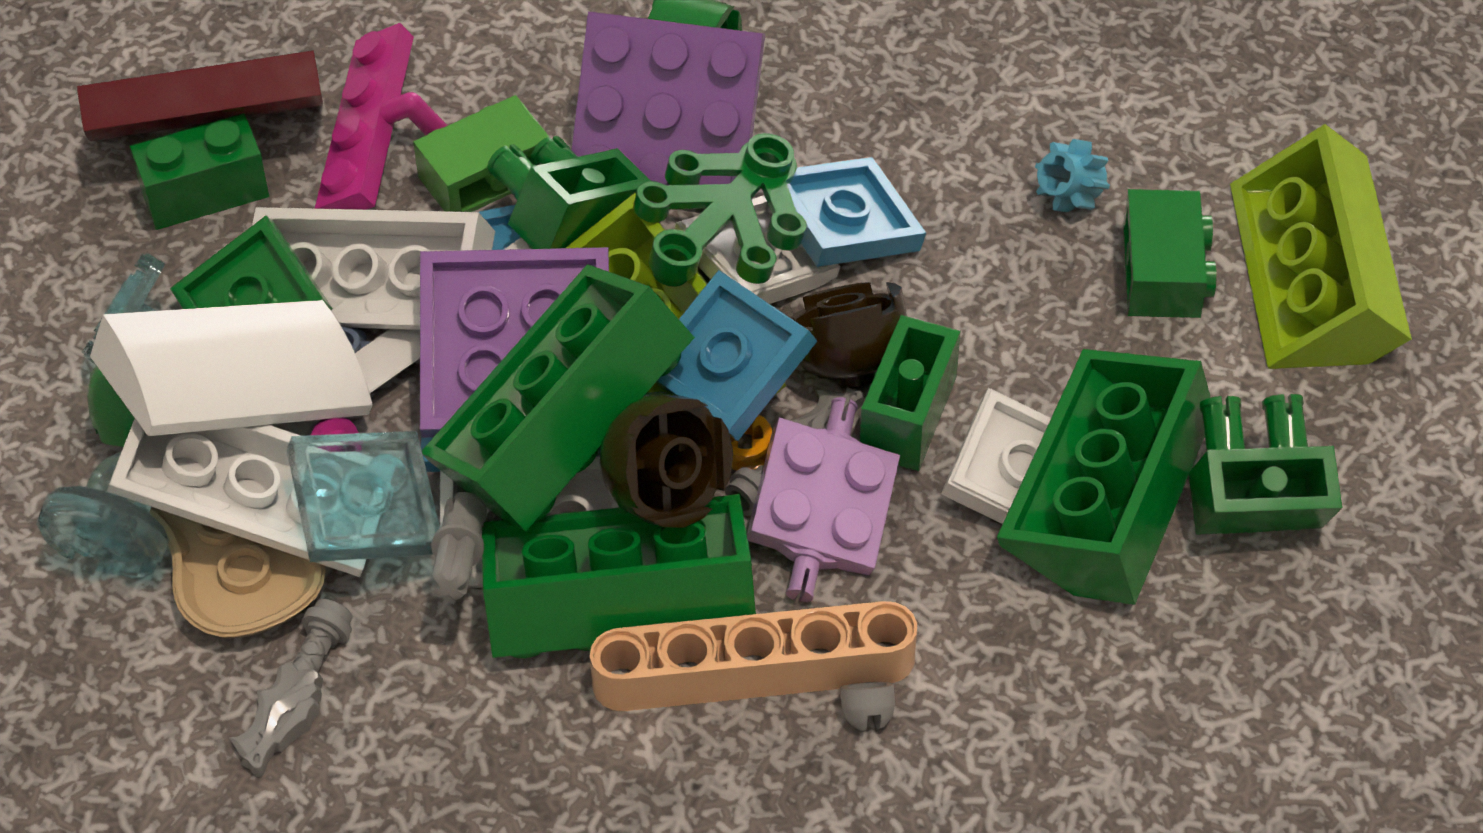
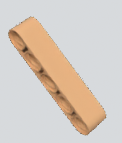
M881 601L616 628L605 631L598 636L591 646L592 689L596 699L603 706L616 711H631L840 689L841 686L855 683H895L908 676L914 667L917 621L914 614L905 606L896 602ZM890 642L895 644V646L883 647L877 643ZM826 649L830 652L819 654L811 652V650ZM755 655L761 656L764 659L755 661L747 660L744 657ZM684 662H694L698 664L693 667L678 666V664ZM618 669L631 670V672L625 674L611 673Z

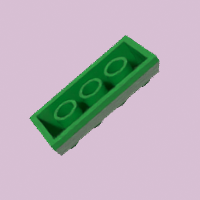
M587 264L420 453L465 491L480 497L486 504V508L496 516L527 531L534 522L542 519L550 512L555 504L556 496L576 473L585 470L594 461L610 423L631 403L641 400L660 377L667 375L677 366L681 359V353L695 337L650 286Z
M1083 349L997 535L999 546L1073 596L1135 605L1189 476L1188 473L1193 467L1205 438L1200 402L1211 396L1202 362Z
M740 494L713 497L706 505V507L713 509L705 518L684 528L653 525L620 507L546 515L534 522L527 531L505 520L484 522L482 527V539L484 542V552L482 555L483 594L492 658L505 656L531 658L542 652L568 649L590 651L592 644L598 636L605 631L616 628L756 614L752 562Z

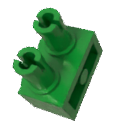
M553 136L552 139L547 137L541 140L532 152L531 161L518 146L513 144L509 148L503 146L496 150L488 161L487 166L488 172L501 182L517 199L508 224L528 244L530 249L566 248L632 194L636 193L642 183L651 181L618 148L578 157L559 136Z
M1284 394L1272 395L1262 400L1269 448L1245 449L1240 409L1242 405L1241 398L1227 396L1226 405L1222 403V396L1210 397L1200 402L1207 451L1188 473L1196 535L1320 529L1343 508L1334 446L1308 447L1302 395L1290 394L1288 396L1289 403H1285Z

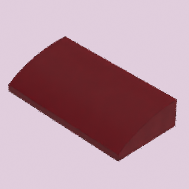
M314 50L77 86L83 131L89 141L208 124L245 113L247 118L323 106Z

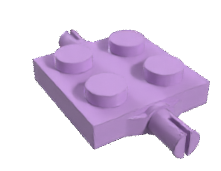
M837 397L831 401V410L826 429H815L779 417L772 430L747 531L748 541L776 549L789 560L794 561L786 595L795 600L800 593V602H811L813 600L819 569L838 568L865 575H870L873 572L900 458L898 454L863 444L850 436L858 405L850 399L844 408L846 401L844 397Z

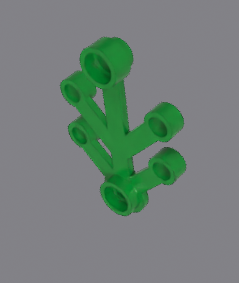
M761 133L753 136L748 143L744 144L739 153L696 154L689 150H677L669 156L665 170V179L670 185L648 181L638 187L633 210L640 219L647 222L657 223L665 220L669 215L670 209L706 208L685 231L668 229L660 232L654 238L648 263L653 276L658 282L666 286L677 287L691 280L697 273L702 250L730 221H732L741 249L736 263L738 275L743 280L753 284L767 282L772 276L777 257L774 250L766 244L751 200L761 188L772 213L766 232L768 241L774 247L786 251L797 249L801 245L807 223L803 216L797 213L787 185L793 180L797 169L794 149L787 140L775 134ZM701 176H737L730 184L699 185Z

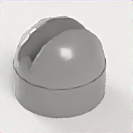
M865 682L840 687L844 717L851 727L861 732L866 731L868 716L873 715L876 729L880 730L893 717L895 707L894 683Z

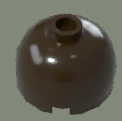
M870 282L856 283L804 296L805 309L794 314L790 303L784 306L781 312L809 330L817 340L816 344L801 361L800 365L802 368L821 379H838L840 387L845 389L847 387L858 388L871 384L900 316H907L902 287L896 283L886 282L888 294H873Z
M650 395L627 406L610 423L602 440L599 462L604 484L618 506L641 520L660 527L684 528L705 518L713 509L706 507V505L713 499L717 489L725 491L731 478L733 449L729 430L723 420L713 417L709 409L705 407L708 406L698 399L684 396Z

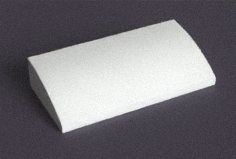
M256 207L252 223L254 225L267 215L276 224L332 306L333 310L331 312L340 326L350 328L420 330V251L492 250L495 230L479 212Z
M323 300L104 314L90 354L94 363L148 436L369 415L373 405L355 352L339 322Z
M134 419L107 492L360 577L395 468L271 425L148 436L137 420Z

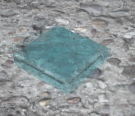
M417 431L291 437L286 451L310 562L433 555L431 542L434 533L440 526Z

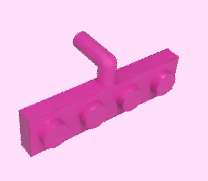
M401 23L378 32L371 31L355 42L314 209L367 210L375 207L395 122L409 118L425 136L434 130L448 126L418 94L407 92L401 95L414 36Z

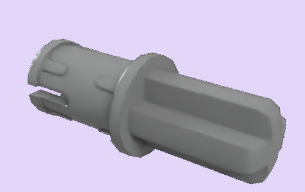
M468 492L455 494V502L451 498L447 500L442 527L434 533L431 542L432 553L436 558L432 572L433 581L431 589L439 598L449 595L457 600L467 593L472 566H475L481 560L484 552V542L480 535L487 514L486 504L480 497Z

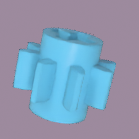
M1072 139L1069 145L1052 142L1050 143V153L1040 163H1036L1035 168L1038 170L1037 178L1040 185L1036 190L1037 195L1055 196L1052 203L1053 210L1069 212L1075 207L1093 210L1095 208L1094 199L1104 189H1109L1110 184L1107 183V172L1105 169V165L1109 160L1107 157L1091 154L1092 142Z

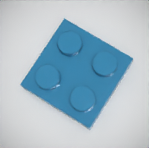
M873 157L797 167L793 180L787 184L797 213L802 215L807 223L801 244L817 267L921 251L926 236L925 230Z
M718 270L679 319L695 338L681 353V359L677 366L667 375L660 377L656 384L673 396L698 399L708 405L705 407L709 409L713 417L721 418L729 430V435L738 441L816 344L817 340L802 325Z

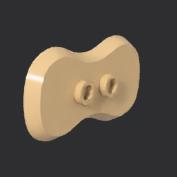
M125 498L134 509L150 520L164 536L172 556V590L177 608L183 617L194 627L207 634L224 638H242L270 630L302 612L318 596L324 584L325 565Z

